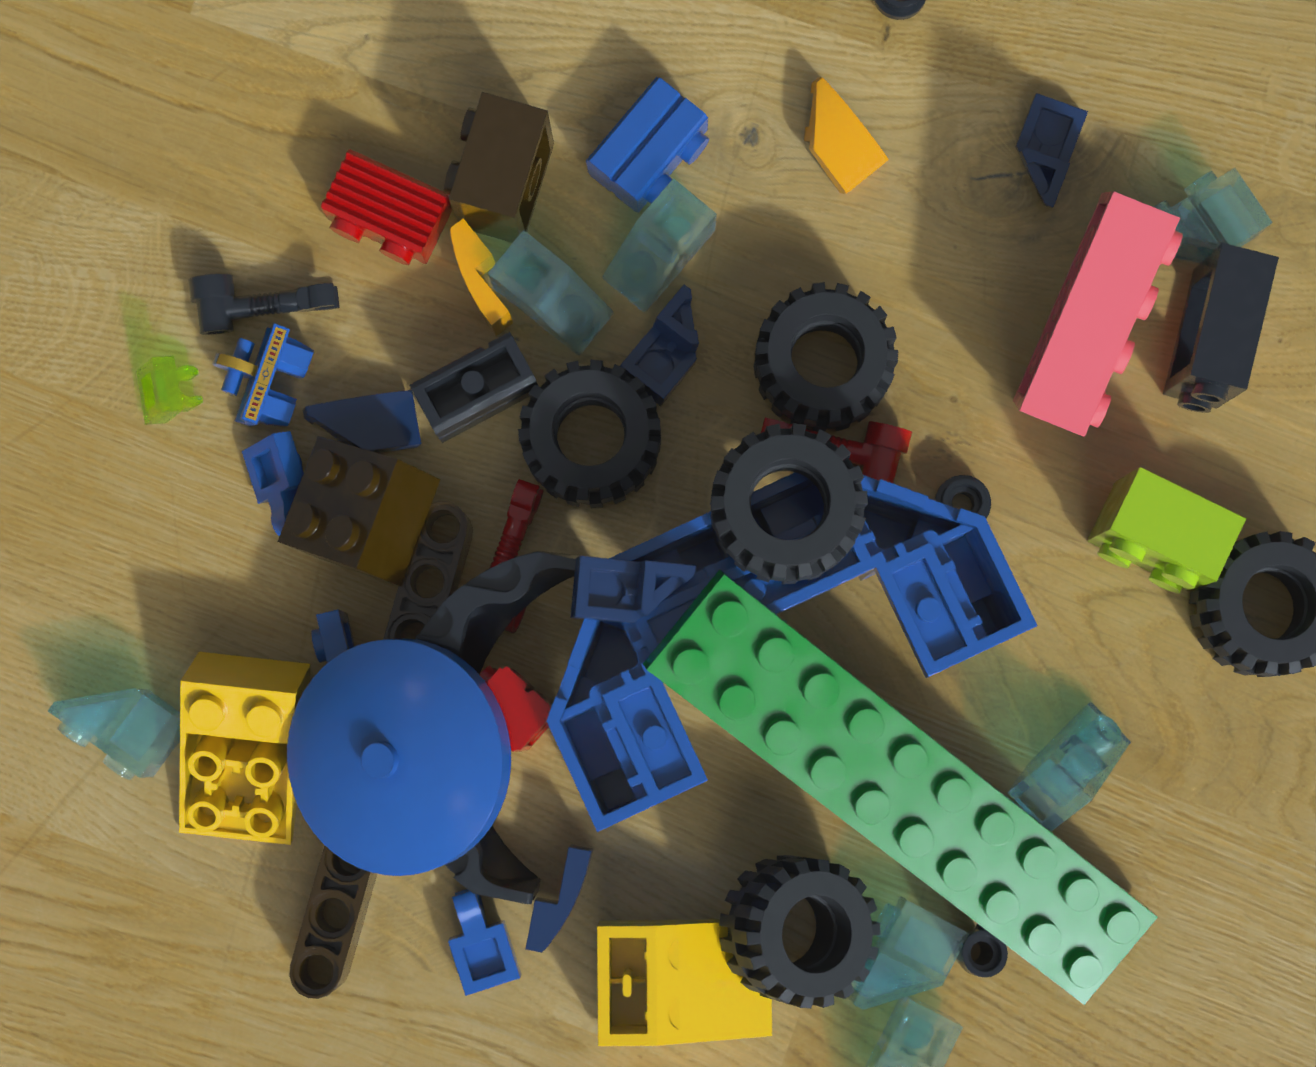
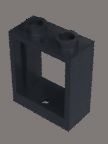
M1222 242L1193 269L1163 395L1177 398V405L1186 410L1209 413L1212 408L1217 409L1247 390L1279 257Z

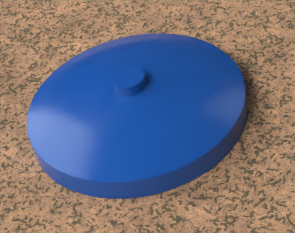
M395 638L371 641L348 649L328 662L312 678L298 701L292 717L287 744V764L296 803L313 833L327 848L344 861L360 869L382 875L406 876L427 872L453 862L471 850L485 836L496 820L507 794L511 773V745L506 720L501 707L490 687L473 667L456 654L436 644L422 640Z

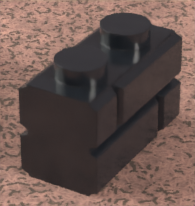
M510 331L489 342V348L486 350L479 347L410 384L426 418L442 443L528 398V394L534 385H538Z

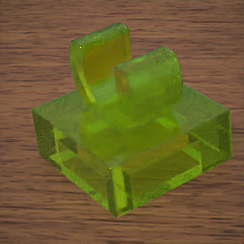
M174 356L152 357L136 371L145 425L167 423L180 412L191 411L203 403L202 396L195 395L189 397L184 395L179 389V381L192 380L198 375V369L191 365L180 366L176 369Z

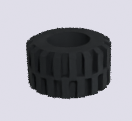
M825 282L813 283L810 291L803 292L801 287L789 293V297L785 302L779 300L771 308L770 316L768 319H764L759 331L753 367L755 378H758L760 384L758 390L763 400L769 399L772 403L771 410L779 418L784 414L791 419L790 424L796 423L811 426L814 431H819L820 429L825 432L827 428L836 427V431L849 428L850 424L856 420L861 422L869 416L875 406H878L895 376L893 372L898 363V350H894V342L897 336L894 327L887 328L885 324L887 318L885 311L881 306L874 310L868 304L871 297L860 291L856 297L847 293L849 285L837 283L835 290L825 289ZM822 330L834 332L846 339L854 349L858 364L853 377L847 383L836 387L816 386L802 378L792 362V349L800 337L813 331Z
M590 359V365L579 366L578 360L566 363L567 370L557 373L553 369L544 375L546 382L541 387L535 384L528 394L530 397L528 405L522 406L519 416L522 424L521 429H518L523 457L538 484L540 483L547 493L556 499L560 497L566 500L567 504L579 507L580 504L590 505L591 509L603 508L604 503L612 501L618 504L626 500L625 496L633 490L637 492L645 485L644 480L649 474L652 475L657 465V456L661 448V426L656 403L652 395L649 396L645 391V385L637 377L634 379L630 378L623 367L614 364L613 369L604 367L602 360ZM584 406H601L611 410L620 418L624 427L623 445L614 457L602 464L593 466L576 464L566 458L559 447L557 436L559 427L566 416L572 411Z
M793 423L792 427L787 429H780V424L766 426L765 432L755 435L753 431L742 438L741 444L735 449L731 448L724 457L723 464L719 471L717 470L713 482L710 519L713 531L716 532L719 539L718 544L725 554L728 553L734 559V564L744 572L748 570L757 575L756 579L766 582L776 580L782 581V584H795L800 580L807 579L809 581L821 576L824 572L837 565L850 551L859 533L862 531L866 519L863 516L864 509L868 505L867 491H863L861 484L864 476L860 466L854 467L849 460L851 452L843 444L838 448L829 441L831 435L820 429L817 434L805 431L806 425ZM778 471L796 472L807 477L818 488L823 499L824 510L819 525L809 535L797 540H783L769 535L758 526L751 511V497L756 485L768 474Z
M1267 531L1240 539L1235 542L1217 582L1200 586L1197 590L1190 592L1189 604H1197V614L1190 616L1192 628L1201 627L1204 636L1197 640L1203 649L1213 648L1216 654L1212 659L1221 666H1234L1233 672L1245 676L1257 675V677L1289 675L1302 672L1301 669L1316 666V553L1313 551L1316 542L1306 537L1294 540L1292 539L1293 533L1284 531L1268 534ZM1258 572L1267 573L1279 579L1287 587L1293 600L1292 621L1284 634L1276 639L1265 637L1257 632L1250 625L1244 614L1242 604L1243 592L1250 578Z
M779 855L776 860H761L755 863L757 872L745 870L737 878L742 888L739 891L730 889L724 900L732 904L729 915L721 913L719 926L728 928V936L719 938L721 949L724 952L733 954V957L726 963L733 974L743 976L740 983L749 990L760 993V996L811 1009L812 1005L822 1008L834 1005V996L846 999L855 991L851 983L854 980L859 982L865 981L870 973L864 967L867 959L876 960L879 948L872 947L873 935H881L880 922L872 921L870 915L878 909L873 898L862 896L867 888L862 880L857 877H850V870L841 864L829 863V860L792 855ZM805 898L815 914L816 933L809 950L800 959L791 962L783 946V924L791 908Z

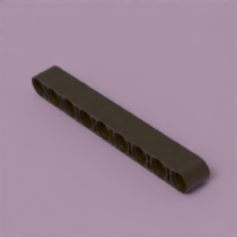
M437 501L431 504L401 586H398L383 640L401 639L404 628L411 623L422 622L426 625L442 603L458 589L473 536L471 521L459 506L449 501ZM452 515L458 518L460 527L456 538L448 543H437L433 540L431 534L432 526L439 517ZM430 568L439 569L444 577V586L441 592L431 598H422L416 589V581L419 575L424 570ZM325 845L289 972V977L295 990L299 994L313 999L328 996L345 983L350 973L377 873L363 869L358 873L346 871L340 864L339 856L334 854ZM329 898H338L348 906L349 921L342 929L330 926L324 919L323 907ZM312 955H322L332 963L333 977L330 983L319 984L309 976L307 965Z

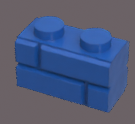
M656 76L587 158L588 173L608 191L613 192L618 199L633 211L639 213L647 202L655 207L672 188L675 180L670 175L682 160L688 165L692 164L707 146L709 138L704 134L708 130V117L691 101L683 98L677 90L662 78Z

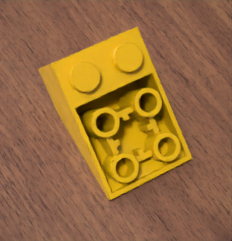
M198 652L180 681L179 833L291 845L297 803L289 779L287 744L289 729L297 703L310 683L311 664Z
M720 919L599 921L597 925L598 1046H660L772 1036V999L760 996V993L749 990L740 983L743 976L731 972L726 962L733 957V954L722 951L719 939L728 936V928L719 926Z

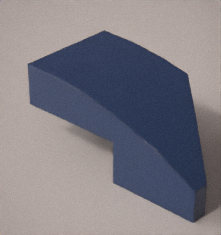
M1036 93L1015 147L1043 205L1053 208L1070 166L1069 161L1088 111Z
M685 284L658 314L653 327L620 365V367L626 369V374L630 378L634 379L637 377L645 385V391L649 396L652 395L655 403L659 406H662L697 360L696 350L699 345L697 330L694 329L691 310L692 294L691 289Z
M412 390L330 401L306 406L303 409L304 419L312 425L314 423L318 424L344 444L376 453L414 449L421 445Z
M578 556L575 561L570 618L635 623L641 617L649 615L673 591L689 581L695 575L696 566L647 560L635 562Z
M572 844L568 847L559 900L541 897L535 899L525 950L542 953L558 934L582 890L593 848Z

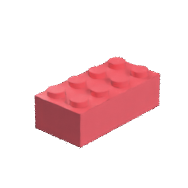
M1114 191L1101 194L1014 396L1013 402L1019 411L1085 437L1090 425L1096 428L1100 426L1111 402V396L1105 394V389L1113 372L1122 374L1133 353L1135 342L1130 341L1128 337L1136 318L1145 321L1157 298L1159 288L1151 285L1161 264L1166 266L1171 264L1180 246L1183 233L1175 230L1180 217Z

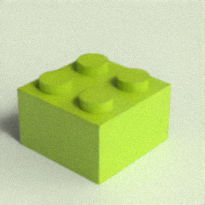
M1139 467L1114 483L1087 541L1100 547L1097 554L1104 560L1123 568H1129L1130 564L1133 563L1151 572L1148 579L1155 585L1174 593H1180L1182 588L1191 590L1217 582L1246 518Z

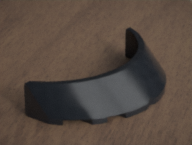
M536 551L504 561L484 571L449 596L431 616L415 640L436 644L451 651L480 674L491 649L512 619L537 597L559 583L574 577L576 557L582 555ZM493 825L471 850L445 865L455 874L453 878L474 894L522 904H532L539 891L541 879L531 872L510 851Z

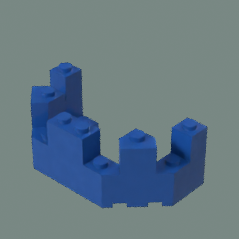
M794 472L752 493L751 511L754 520L762 530L775 538L783 540L801 539L814 531L822 519L824 503L821 493L811 480L799 473ZM863 475L864 478L861 484L863 491H867L868 505L864 509L863 517L866 519L862 531L859 533L853 547L837 565L824 572L821 576L809 581L807 579L800 580L795 584H782V581L776 580L766 582L756 579L757 575L748 570L742 571L734 564V559L728 553L725 554L718 544L719 539L716 532L713 531L710 519L711 511L609 558L635 562L647 560L696 566V571L689 581L673 591L649 615L641 617L635 623L583 620L564 677L546 721L596 831L599 832L708 781L663 682L647 671L643 663L719 569L776 614L856 577H859L860 581L876 574L925 678L1038 626L985 516L962 508L951 507L929 499L924 494L882 479L876 480Z

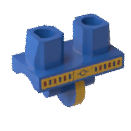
M275 323L271 328H266L254 364L250 363L249 359L255 343L243 338L238 339L233 356L216 353L213 365L227 371L221 391L237 396L243 377L249 379L234 420L235 422L249 427L257 425L258 422L279 427L289 425L297 399L271 390L270 386L277 370L299 379L304 378L314 350L296 339L288 337L289 328Z

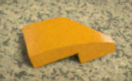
M819 77L811 84L810 93L813 94L809 127H805L804 141L810 142L809 150L839 193L847 194L889 159L839 94L823 77Z
M463 218L450 228L455 257L475 305L485 322L497 336L512 325L513 320L508 309L481 277L496 266L493 255Z

